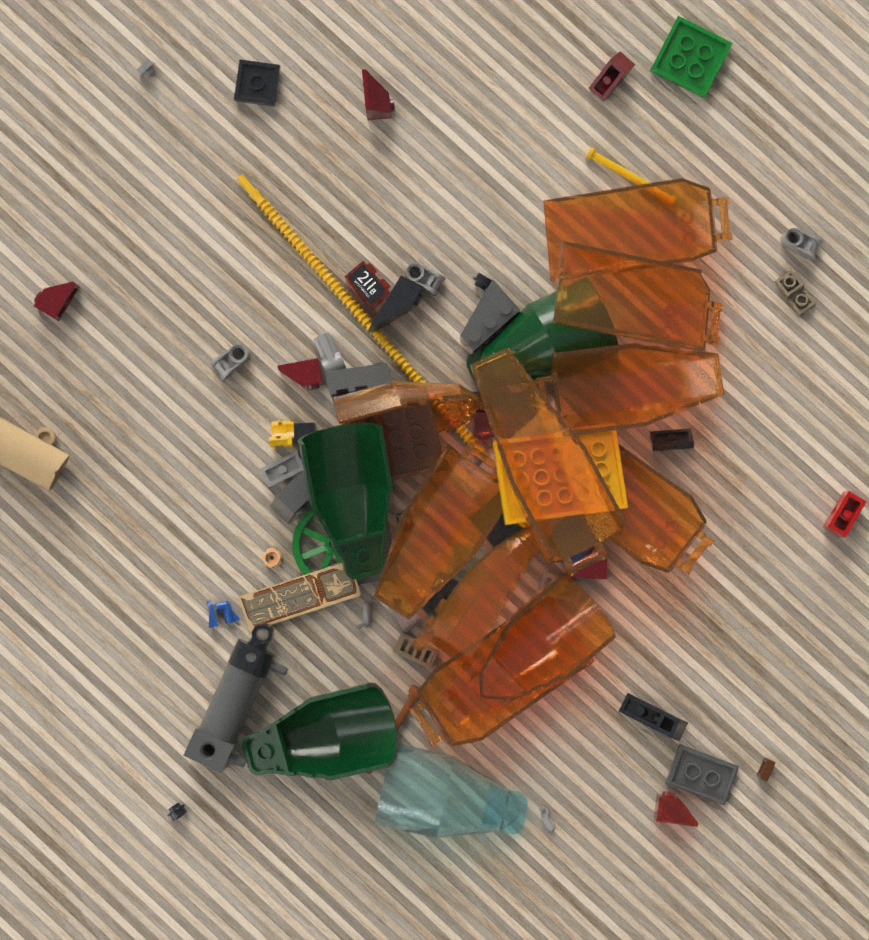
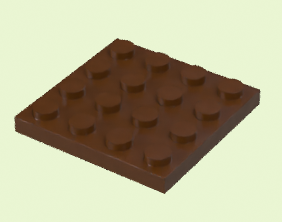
M427 387L345 407L349 424L376 423L382 425L392 481L446 469Z

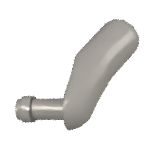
M369 602L363 604V623L356 626L359 630L364 626L368 627L370 624L371 604Z
M540 806L539 810L541 811L543 824L549 832H553L555 826L550 820L549 809Z

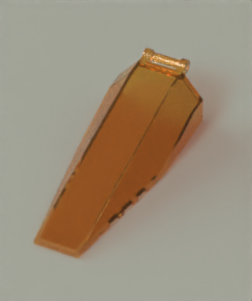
M509 348L471 364L470 367L510 485L546 563L563 562L566 571L572 576L579 569L598 560L603 561L607 559L608 554L602 542L622 529L626 519L585 445L571 427H568L563 421L560 413L552 407L545 394L541 393L535 381L526 373L524 367ZM592 547H595L597 551L575 563L570 559Z

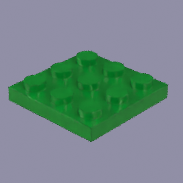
M678 16L650 72L704 99L733 43Z

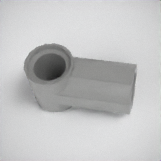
M329 332L313 339L322 358L321 362L325 372L347 369Z

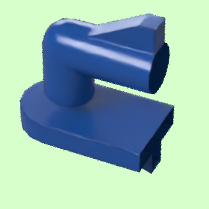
M209 600L207 601L209 628L218 626L212 601ZM228 601L215 604L216 613L223 611L226 624L239 621V617L232 610L231 604Z

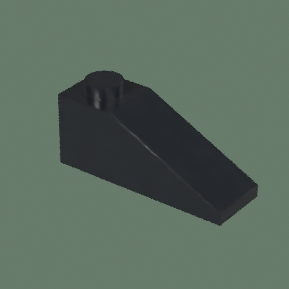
M401 275L371 323L369 332L375 333L411 311L414 305L418 306L423 297L421 295L422 287Z
M627 693L619 709V712L677 741H680L688 725V722Z

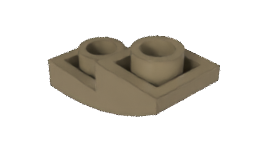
M792 269L775 280L780 292L799 317L816 306V302L805 290L803 282Z

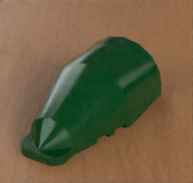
M582 278L527 304L482 349L468 356L466 366L478 390L491 391L501 386L563 379L618 353L619 344L612 323L600 298L586 278Z
M376 423L343 424L313 431L298 439L309 502L342 560L344 573L351 579H361L381 573L385 568L386 522L390 511V494L393 489L382 425Z
M366 683L307 699L263 730L246 736L243 739L242 748L248 769L254 775L272 773L335 780L390 767L397 757L398 732L394 713L384 691L376 683Z

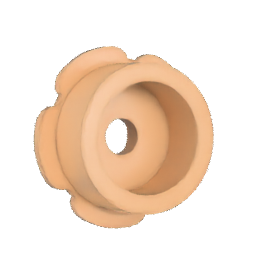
M268 548L263 553L262 560L265 562L264 565L266 567H278L281 564L282 553L279 550Z

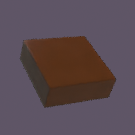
M765 757L757 776L768 782L776 762Z

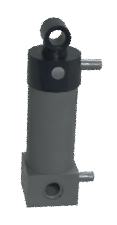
M267 623L258 624L252 630L250 641L237 640L200 726L195 728L183 756L220 773L227 768L229 762L241 767L245 766L246 759L233 753L239 742L237 738L270 669L282 675H286L288 671L287 667L274 662L276 655L267 650L275 634L271 625ZM260 628H265L268 631L267 639L259 638L258 631ZM208 744L214 746L215 753L208 750Z

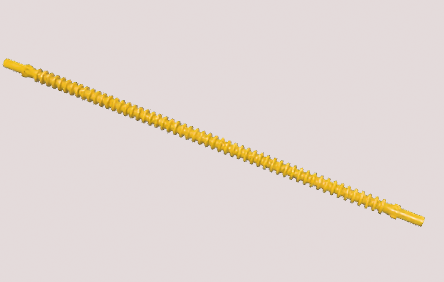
M240 175L237 181L248 192L249 197L257 203V207H261V212L264 211L265 216H269L268 220H272V224L277 225L276 229H280V233L285 234L284 238H288V243L292 242V247H296V251H300L299 255L304 256L303 260H307V264L312 265L311 269H315V273L320 274L319 278H323V282H327V287L330 286L331 291H335L334 295L339 296L338 300H343L342 304L347 305L346 309H350V313L355 314L354 318H358V322H362V327L365 326L366 331H369L372 318L367 317L368 313L364 314V309L359 308L360 304L356 305V300H352V295L348 296V291H344L345 287H341V283L336 282L337 278H333V274L328 273L329 269H325L324 264L321 265V260H317L316 255L313 256V251H309L310 247H305L306 243H302V238H298V234L293 233L294 229H290L289 224L286 225V220H282V216H278L279 212L274 211L275 207H270L271 203L266 202L267 198H263L258 189H255L244 175ZM379 330L373 334L370 333V336H374L373 340H378L377 344L382 345L381 349H385V353L390 354L389 358H393V362L398 363L397 367L400 366L401 371H405V376H409L408 380H413L412 384L417 385L416 389L427 387L430 402L433 403L432 407H436V411H440V416L443 415L445 417L444 420H448V425L451 424L452 429H456L455 433H459V438H463V442L468 443L467 447H471L477 457L484 456L489 458V455L485 452L486 449L478 444L477 438L474 439L473 434H469L470 430L465 429L466 425H461L462 421L457 420L458 416H454V412L449 411L450 407H446V403L441 402L442 398L437 397L438 393L434 394V389L431 390L429 388L430 385H426V380H422L423 376H419V372L414 371L415 367H411V363L406 362L407 358L402 357L403 353H398L399 349L394 348L395 344L391 345V340H387V335L383 336V331L380 332Z

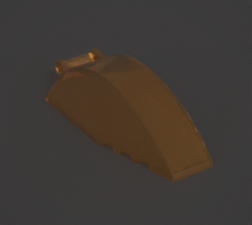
M639 343L553 353L551 376L535 379L539 387L542 408L541 420L557 418L564 437L648 426L724 395L718 353L680 350L679 348L671 349L655 345H640ZM552 382L556 406L555 413L550 411L546 383Z
M471 441L467 444L462 454L450 444L446 445L403 511L373 597L408 620L432 596L439 592L450 579L454 578L466 564L473 560L503 513L496 461L474 447L475 444ZM471 454L492 468L493 472L491 474L467 459V457Z

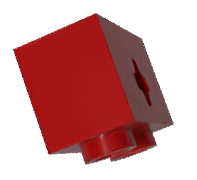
M850 491L843 492L824 523L823 528L840 538L846 537L867 501Z

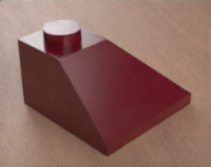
M363 69L362 78L367 121L392 118L391 112H395L394 99H390L389 92L366 69Z

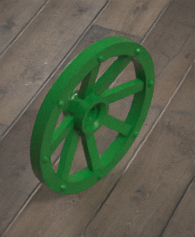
M312 508L298 522L292 540L294 559L304 575L312 572L304 560L327 551L321 569L329 567L333 555H335L338 564L342 563L336 549L332 548L331 540L328 536L325 537L306 528L308 522L316 515ZM302 533L323 542L324 545L301 553Z

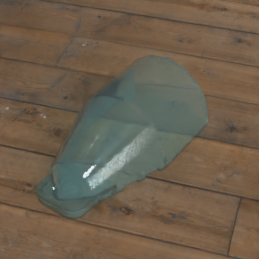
M398 743L396 760L386 769L374 824L432 838L491 832L516 834L523 827L528 801L523 793L507 789L453 755Z

